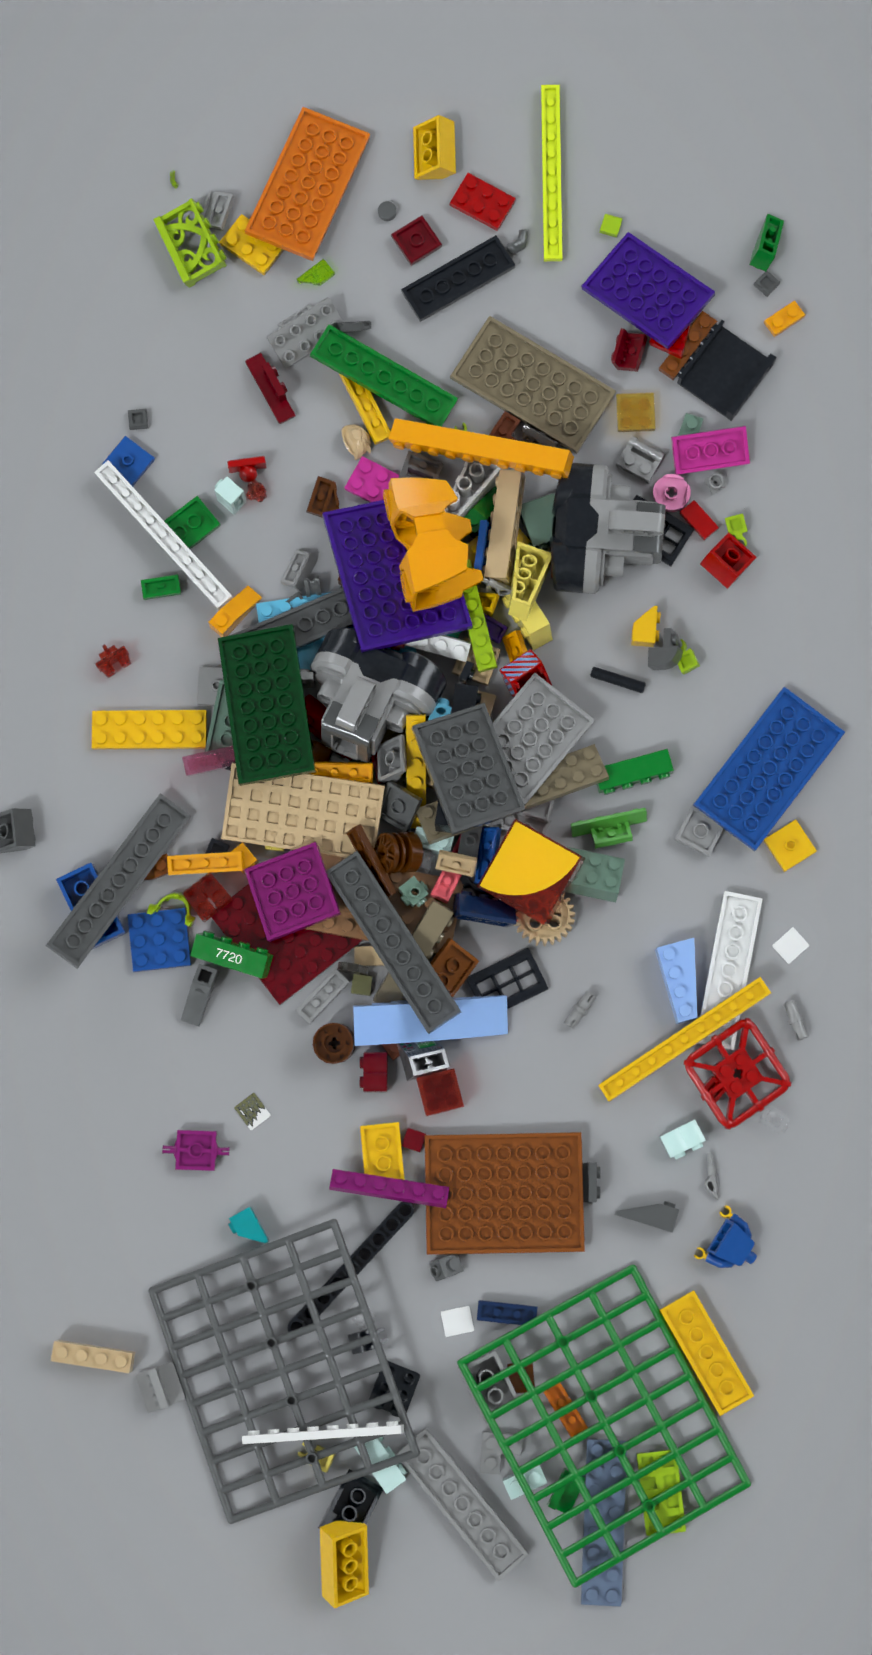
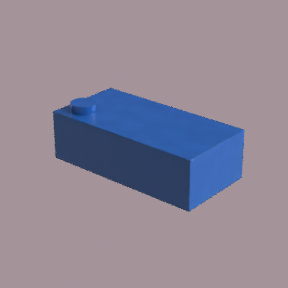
M88 863L56 879L71 911L98 877V872L93 863ZM118 915L93 949L126 934Z

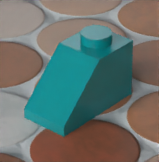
M248 1207L229 1218L230 1223L228 1225L233 1234L237 1233L238 1236L262 1243L270 1241L252 1207Z

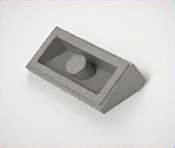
M296 549L281 583L302 592L305 586L304 579L309 578L317 558L311 553Z

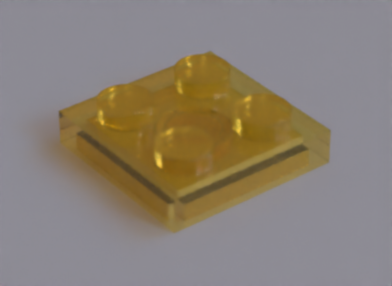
M654 393L616 394L618 432L655 431Z

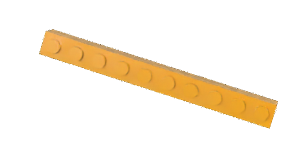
M397 418L394 419L388 438L393 446L400 450L408 448L416 453L424 451L433 456L440 454L445 455L449 459L461 458L469 463L477 461L485 466L493 464L502 469H508L509 467L523 473L531 471L535 475L543 476V474H547L555 479H561V477L568 478L574 460L571 451L567 449Z

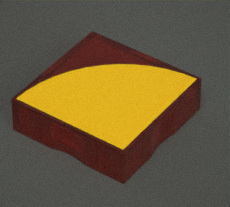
M515 819L477 887L541 924L548 926L561 903L566 888L574 880L585 857Z

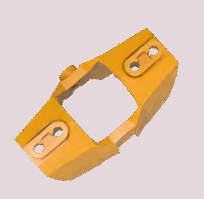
M411 477L391 478L388 483L389 489L383 490V499L387 518L390 521L395 538L408 550L399 565L405 602L410 603L412 611L415 612L461 598L463 591L477 585L484 579L481 570L467 567L468 544L461 542L465 536L472 533L470 519L445 512L449 505L458 501L453 489L446 480Z

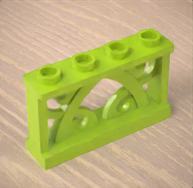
M192 198L163 216L153 219L183 283L189 288L201 279L227 266L225 262L227 257L223 250H219L217 246L219 241L216 235L212 234L209 229L211 228L209 220L202 215L204 210L199 201L195 202ZM188 211L194 212L195 218L189 220L188 215L186 223H183L184 214ZM178 217L179 223L167 225V223ZM200 223L202 229L197 227L196 225ZM178 231H180V232H181L180 239H179V240H175V239H174V236H175L176 234L179 235V232H178ZM185 231L201 236L196 254L190 250L184 249L179 251L178 249L185 240ZM213 253L215 260L212 264L205 265L201 262L203 258L210 261L208 254ZM189 254L193 257V260L189 257V260L185 261L184 258ZM198 265H200L203 268L191 275V273L197 268Z

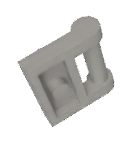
M632 436L616 466L649 484L665 453L652 449L638 441V438ZM635 447L655 458L654 463L632 452V448Z

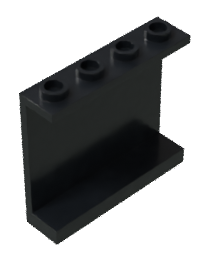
M721 320L719 324L715 323L709 331L711 335L708 339L704 338L698 346L700 348L697 353L693 352L689 357L688 362L690 363L687 367L683 366L677 374L679 377L677 384L732 421L772 368L777 357L771 353L766 357L724 328L725 321Z

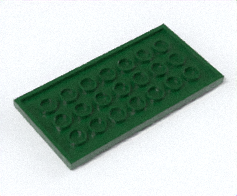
M293 624L218 638L239 785L243 786L316 772Z

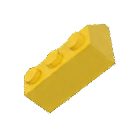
M437 115L414 126V179H444L455 174L454 121Z

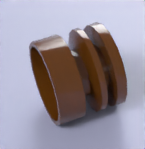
M382 833L377 837L374 850L386 873L416 872L420 868L423 860V846L416 833Z
M325 1024L317 1030L313 1037L314 1053L325 1063L337 1064L345 1062L355 1051L354 1033L344 1024ZM334 1038L340 1041L337 1049H334V1046L330 1044V1042L334 1041Z

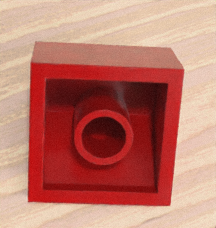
M728 532L706 555L700 565L728 589L757 557Z

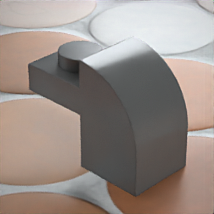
M664 628L663 647L648 648V667L652 670L671 669L682 658L683 650L676 646L679 643V637L672 628Z

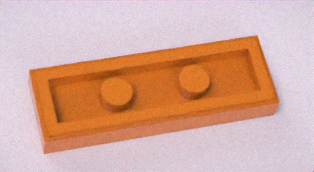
M561 1382L543 1392L554 1411L572 1402ZM577 1409L559 1418L570 1437L588 1428Z

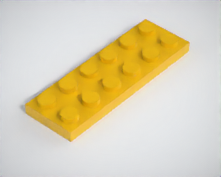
M206 710L92 711L93 750L205 749Z
M694 1290L660 1309L662 1316L719 1416L754 1397Z

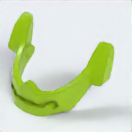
M181 893L168 894L157 904H150L147 914L152 915L159 911L164 901L168 902L174 898L185 903L187 908L185 925L192 926L196 917L191 916L192 907L189 900Z

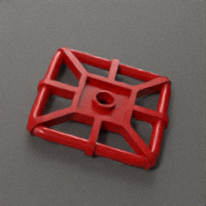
M750 1018L742 1019L719 1035L712 1036V1040L691 1053L684 1060L683 1064L688 1075L701 1093L700 1097L702 1100L706 1101L717 1120L728 1130L740 1125L758 1111H763L765 1106L784 1094L792 1084L786 1070L776 1057L774 1048L769 1046L756 1024ZM742 1028L738 1049L728 1054L722 1045V1041ZM749 1029L763 1049V1052L753 1059L745 1050ZM715 1046L723 1057L721 1061L713 1066L694 1062ZM768 1057L782 1080L762 1076L755 1064ZM693 1067L712 1071L719 1083L707 1090ZM735 1068L741 1070L740 1078L733 1077ZM761 1081L781 1085L760 1101L751 1090L752 1087ZM722 1087L729 1097L726 1117L712 1098V1095ZM746 1092L753 1106L732 1119L736 1099Z

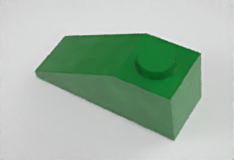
M770 214L766 215L749 265L765 272L768 270L776 256L784 220Z
M496 486L464 517L470 519L472 533L469 535L473 539L479 534L480 520L490 522L491 512H494L493 495L496 494Z

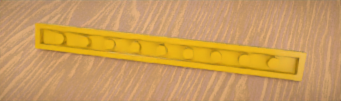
M761 977L757 978L599 1084V1088L609 1102L772 994Z

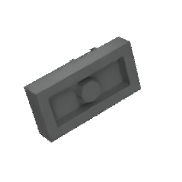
M528 423L521 430L524 432L521 438L523 442L534 443L537 440L541 443L540 445L556 448L559 445L558 441L550 438Z

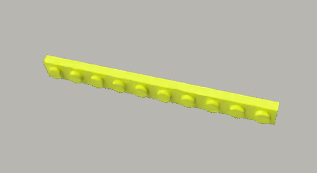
M541 85L544 262L562 261L560 85Z

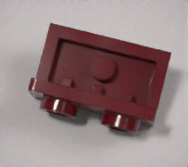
M620 329V333L616 338L615 350L611 355L612 364L617 370L638 372L648 338L645 334L628 333L625 329Z

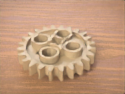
M552 889L520 895L521 900L516 899L515 902L518 905L515 906L517 922L514 925L519 926L517 933L523 931L522 938L524 939L528 936V943H531L533 939L536 940V946H538L540 941L543 942L544 947L547 941L551 945H554V939L561 942V935L566 938L568 935L566 931L571 932L572 927L570 925H573L575 921L572 919L575 917V912L571 911L574 905H568L571 899H564L565 892L558 894V890L552 891ZM534 903L538 905L539 908L531 909L529 907V904ZM555 903L558 907L551 909L548 904ZM541 913H545L546 918H543ZM555 921L559 926L551 927L549 922ZM537 922L539 927L533 928L530 926V923Z

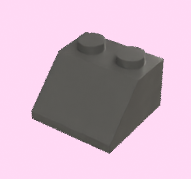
M12 808L0 813V853L23 851L36 846L31 809Z

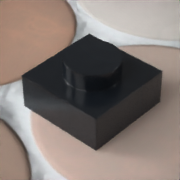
M466 662L459 676V682L466 685L468 680L471 681L476 672V670H473L474 663Z
M212 838L205 854L228 852L230 845Z

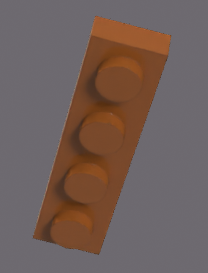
M702 311L690 326L682 359L669 354L659 367V371L674 381L680 369L687 364L689 357L693 352H696L701 341L709 335V331L718 321Z

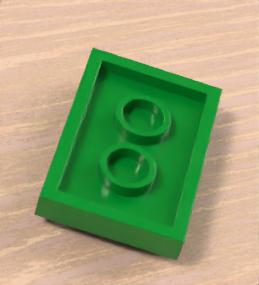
M198 496L164 520L189 549L193 548L221 526Z

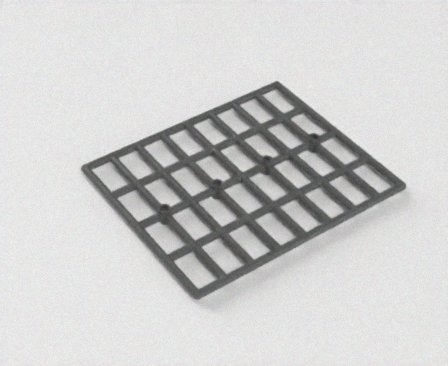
M331 1219L149 1288L150 1298L229 1524L275 1509L420 1455V1450L336 1219ZM332 1228L339 1249L300 1263L293 1242ZM286 1245L293 1266L255 1279L248 1259ZM342 1256L349 1277L310 1291L304 1270ZM240 1262L247 1280L246 1284L210 1297L203 1276ZM296 1274L303 1295L265 1308L258 1289L263 1285ZM195 1279L202 1300L164 1314L158 1293ZM352 1285L359 1306L321 1320L314 1299ZM247 1291L251 1292L257 1312L219 1325L213 1304ZM306 1302L313 1323L279 1336L274 1335L268 1316ZM205 1307L212 1328L174 1342L167 1321ZM362 1314L370 1335L331 1349L324 1327ZM260 1319L267 1337L266 1341L229 1354L222 1333ZM316 1331L323 1352L285 1366L278 1347L279 1344ZM215 1336L222 1357L184 1371L177 1350ZM372 1342L380 1363L341 1377L334 1356ZM267 1348L271 1349L277 1369L239 1382L232 1361ZM326 1359L333 1381L300 1393H295L288 1373ZM225 1364L232 1385L194 1399L187 1378ZM383 1371L390 1392L351 1406L344 1385ZM280 1376L287 1397L249 1411L242 1390ZM337 1388L344 1409L305 1423L298 1403ZM235 1393L242 1414L204 1428L197 1407ZM393 1400L400 1418L398 1425L404 1424V1432L411 1450L372 1464L365 1443L385 1435L358 1436L320 1451L314 1449L311 1440H303L307 1451L306 1456L269 1469L262 1448L276 1442L247 1444L213 1456L207 1435L245 1422L248 1431L256 1430L253 1418L286 1406L292 1408L298 1425L294 1428L299 1427V1431H307V1427H320L347 1417L349 1424H357L354 1414ZM357 1446L364 1468L325 1481L319 1460ZM255 1450L262 1472L223 1485L216 1464ZM306 1464L312 1465L318 1484L279 1498L273 1476ZM265 1479L272 1501L233 1514L226 1493Z

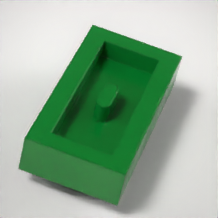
M178 574L141 580L144 600L181 595Z

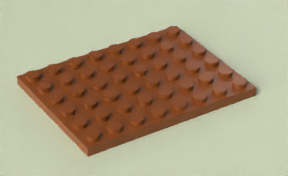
M581 1132L425 1135V1183L449 1187L446 1208L426 1205L427 1255L585 1252Z

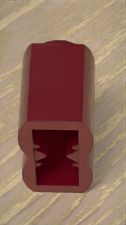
M364 1052L363 1057H360V1069H363V1076H360L359 1080L360 1088H363V1092H387L388 1053Z

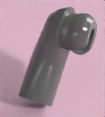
M519 230L518 239L507 244V251L518 253L525 249L528 231Z

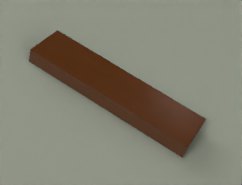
M361 824L346 832L355 851L359 852L387 897L389 898L397 893Z

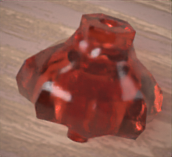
M253 480L248 484L246 496L249 500L262 502L267 498L266 489L261 482Z

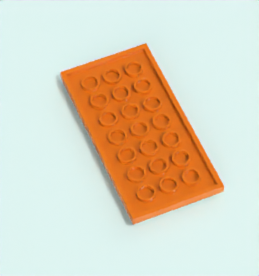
M302 107L248 222L245 234L313 261L370 139V133Z

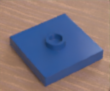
M125 436L102 465L109 460L133 487L154 462L155 458Z

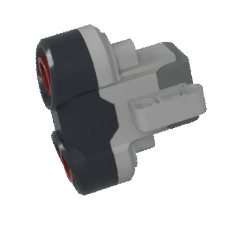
M572 463L568 478L561 477L558 480L552 514L556 517L555 536L550 538L552 561L551 579H553L554 589L559 592L595 594L599 591V586H603L604 576L623 577L624 564L652 565L661 563L666 506L653 501L629 500L630 486L612 485V474H609V469L606 465Z
M347 627L335 628L327 632L310 666L314 677L321 685L317 698L328 704L321 720L322 745L330 747L332 751L354 760H362L366 763L370 761L372 755L376 754L387 729L398 733L403 732L406 726V714L426 715V721H428L429 715L433 713L447 686L442 671L432 661L418 653L403 652L400 654L388 648L361 652L355 629Z

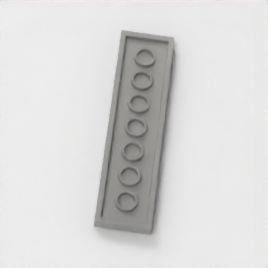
M425 1428L415 1437L420 1455L404 1461L402 1464L494 1577L500 1581L523 1561L529 1553L428 1429ZM407 1443L395 1455L410 1451L409 1444Z

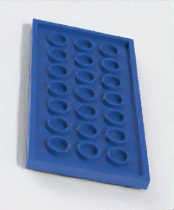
M783 687L693 806L755 852L844 735L845 731L786 687Z

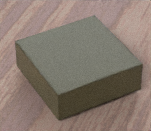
M353 974L351 994L370 996L373 976Z

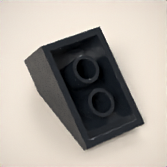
M365 1477L341 1484L318 1528L320 1529L321 1526L337 1520L365 1523L367 1525L383 1488Z

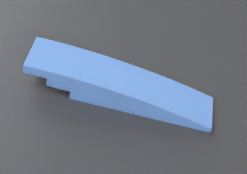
M507 995L453 998L462 1013L430 1034L427 1033L407 1000L353 1006L354 1045L411 1043L508 1034Z

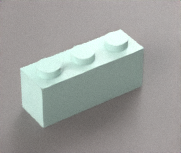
M383 1437L365 1443L372 1464L395 1456L389 1446L386 1448L381 1442L384 1440ZM355 1446L354 1448L356 1449V1451H357L358 1454L360 1455L357 1446ZM401 1463L372 1473L386 1494L403 1483L407 1478L405 1476L407 1471Z

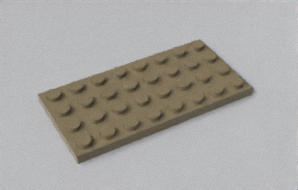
M491 316L487 318L450 375V379L508 412L525 424H530V426L558 441L559 444L576 454L616 394V390Z

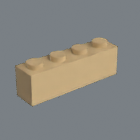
M56 1340L53 1344L51 1361L131 1373L135 1352Z

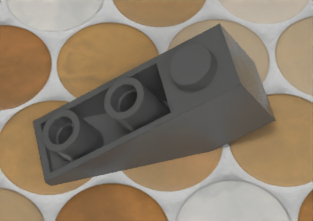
M202 964L198 965L181 1017L182 1021L200 1026L219 975L218 970Z

